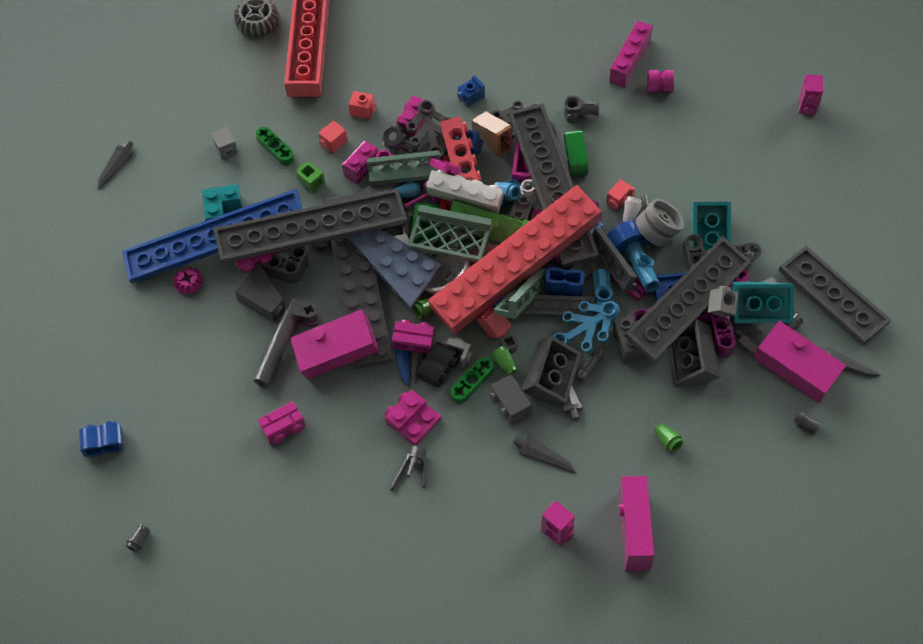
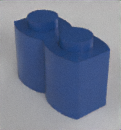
M558 267L547 268L545 292L551 295L564 294L566 296L581 297L585 273L575 269L565 271Z
M108 421L100 426L91 424L79 429L80 449L84 457L98 456L103 453H116L124 450L123 432L119 422Z

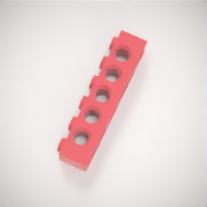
M461 116L440 121L450 163L461 167L462 170L465 168L470 169L468 173L461 172L460 174L466 180L482 181L480 172L475 170L474 165H477L475 154L471 155L470 152L473 146L471 139L466 137L468 132L466 122H462ZM455 136L461 137L460 140H453ZM460 152L466 153L463 157L457 156Z

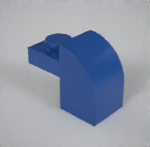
M634 221L623 222L615 226L607 234L620 254H624L627 245L633 242H639L641 246H645L649 242L640 233Z

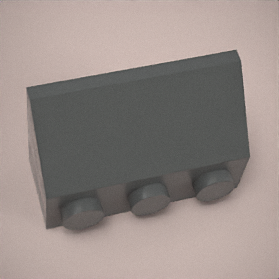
M695 319L668 347L674 386L676 387L705 385L720 378L711 326Z
M551 335L538 341L522 391L540 401L566 404L582 353Z

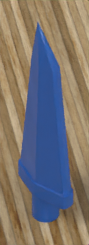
M394 349L400 377L409 386L410 351Z

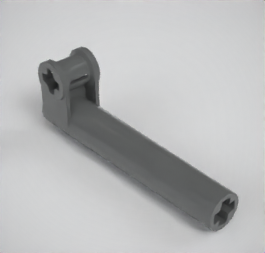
M296 298L289 299L255 375L254 382L257 385L268 387L297 323L309 327L317 326L320 323L321 316L314 303L301 301Z

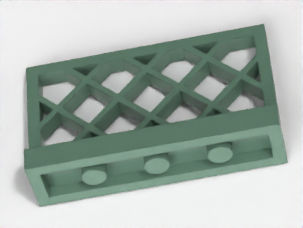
M419 205L418 216L407 245L409 249L478 262L483 257L489 235L491 236L493 230L492 219ZM421 222L430 224V227L421 230L419 226ZM445 226L449 230L440 234L436 228ZM460 229L465 230L467 234L458 238L455 232ZM434 230L437 236L428 240L425 234ZM477 233L485 234L484 238L478 241L475 240L473 235ZM452 234L455 240L446 243L443 238ZM420 236L425 240L421 244L414 243V240ZM470 237L473 243L464 247L461 241ZM438 240L443 243V246L439 248L432 246V243ZM458 243L462 248L455 252L451 251L449 247ZM477 247L479 254L478 256L470 255L468 251Z

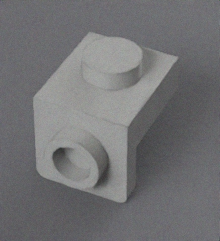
M449 337L446 346L457 351L458 357H461V368L465 369L467 363L470 364L473 358L471 344L459 338L453 339Z

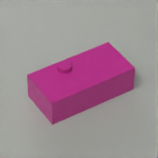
M362 309L291 337L299 370L307 379L379 351L369 317Z
M781 321L777 322L753 356L759 363L818 403H820L846 366Z
M647 476L621 477L619 489L620 504L618 508L619 516H621L625 571L651 570L654 559V546Z

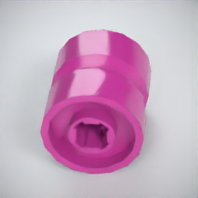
M648 70V93H658L659 90H662L664 93L673 92V70H663L661 73L658 70Z

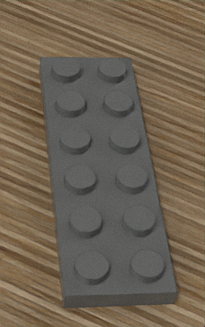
M807 246L779 267V271L862 345L890 324L891 319Z

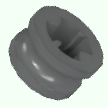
M513 334L504 335L501 339V346L508 349L510 354L514 353L518 349V339ZM508 341H512L513 345L507 346Z

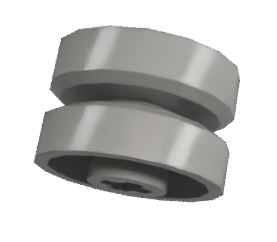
M655 199L636 218V225L640 233L649 242L664 247L684 228V220L671 204L662 199Z

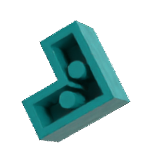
M238 184L202 190L205 221L243 208Z

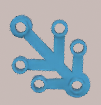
M588 301L580 302L579 310L581 313L587 314L592 311L598 314L591 317L573 314L571 311L564 312L562 319L566 324H572L573 322L582 324L566 334L558 332L553 337L560 341L564 340V343L568 345L569 341L587 331L585 339L581 343V349L586 354L591 353L594 349L592 345L593 337L599 322L603 321L601 331L597 334V338L601 343H607L610 340L608 332L611 322L620 314V308L617 303L608 301L603 305L591 304ZM584 305H588L587 309H582ZM609 310H614L612 313L608 314ZM571 315V318L566 320V317ZM603 334L607 335L606 338L601 339ZM586 345H590L588 349H584Z

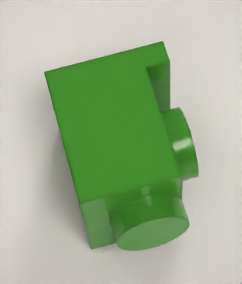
M309 161L295 171L297 180L308 188L312 194L325 184L323 172Z

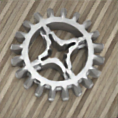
M272 0L241 1V4H238L237 9L234 10L236 27L241 33H245L246 36L251 34L253 37L255 34H258L260 37V34L263 33L266 35L267 31L272 32V28H276L277 23H279V11Z

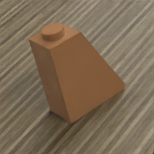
M488 112L477 115L472 120V130L479 132V137L484 141V144L497 157L512 149V126Z

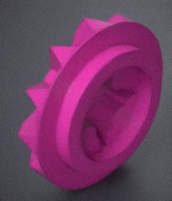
M190 266L187 269L182 268L180 272H176V276L173 278L174 287L177 291L184 294L196 292L203 284L202 273L197 268L193 269ZM186 276L190 278V280H191L190 283H191V284H189V283L185 280V277H186Z

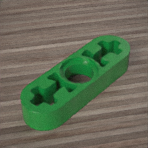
M260 127L257 129V141L280 164L290 165L294 162L293 150L270 128ZM274 143L280 145L278 148L275 149L270 147Z
M480 358L452 386L450 394L453 402L461 404L467 401L492 375L494 363L490 358ZM482 365H483V366L488 365V369H487V368H484V369L482 370ZM473 376L478 381L475 384H469L467 379ZM463 390V396L460 394L456 396V391L460 393Z

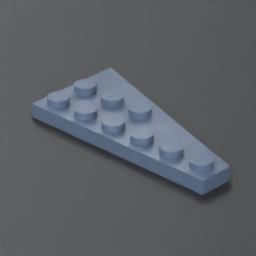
M382 229L346 236L357 247L360 254L369 261V264L381 278L392 287L395 294L406 303L409 310L412 309L441 269L439 262L418 250L409 249L406 243Z

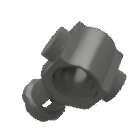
M567 96L564 105V116L567 118V121H578L584 115L599 116V101L584 102L579 96Z
M394 123L393 126L391 125L390 128L384 131V138L382 140L384 142L382 145L390 150L392 147L397 150L401 148L409 154L417 151V149L409 148L405 145H409L410 139L407 138V134L402 132L404 128ZM392 132H396V139L390 141L389 135Z

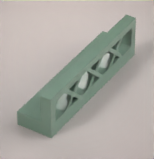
M440 151L367 158L370 186L429 180L431 171L439 169L429 165V160L427 159H440ZM372 164H381L380 166L372 167Z
M538 269L510 291L496 306L494 315L516 319L545 287L546 269Z

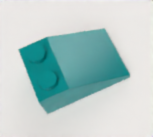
M693 202L690 204L691 234H696L701 238L704 251L710 250L722 237L731 243V202ZM692 241L693 248H696V243Z
M732 282L731 290L738 292L736 315L731 316V320L734 323H777L778 321L793 323L794 284Z

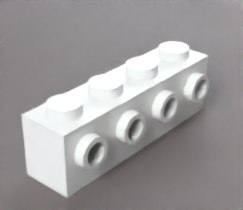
M432 170L426 185L428 195L449 201L456 199L499 213L504 198L503 190L496 185H484L481 181L466 180L463 176L448 175L447 172L441 170Z

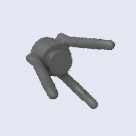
M420 446L411 447L410 454H407L390 490H394L408 463L410 466L407 477H410L414 467L422 465V488L426 487L427 463L429 459L425 457L427 451Z

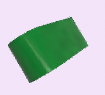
M583 131L564 132L569 175H588V160Z

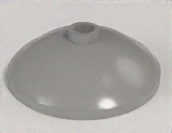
M450 248L451 251L455 252L461 250L459 248ZM435 254L431 258L441 264V269L425 289V292H439L469 268L470 261Z

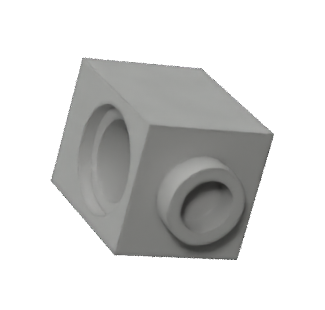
M228 127L211 133L221 159L238 153L235 141Z
M719 286L718 289L711 290L708 313L720 317L736 315L738 292L732 291L728 286Z

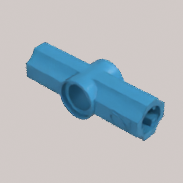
M639 242L627 245L625 251L633 265L632 270L637 275V279H640L645 292L651 293L654 290H658L660 283L652 269L654 265L653 259L645 255Z
M598 269L592 274L595 304L603 305L605 302L612 301L613 292L610 285L609 271ZM609 310L608 314L612 313L614 310Z

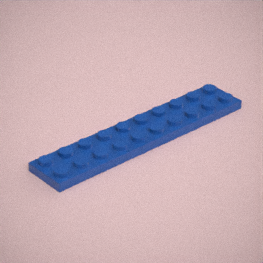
M297 189L122 250L129 281L132 284L219 253L213 228L303 209Z

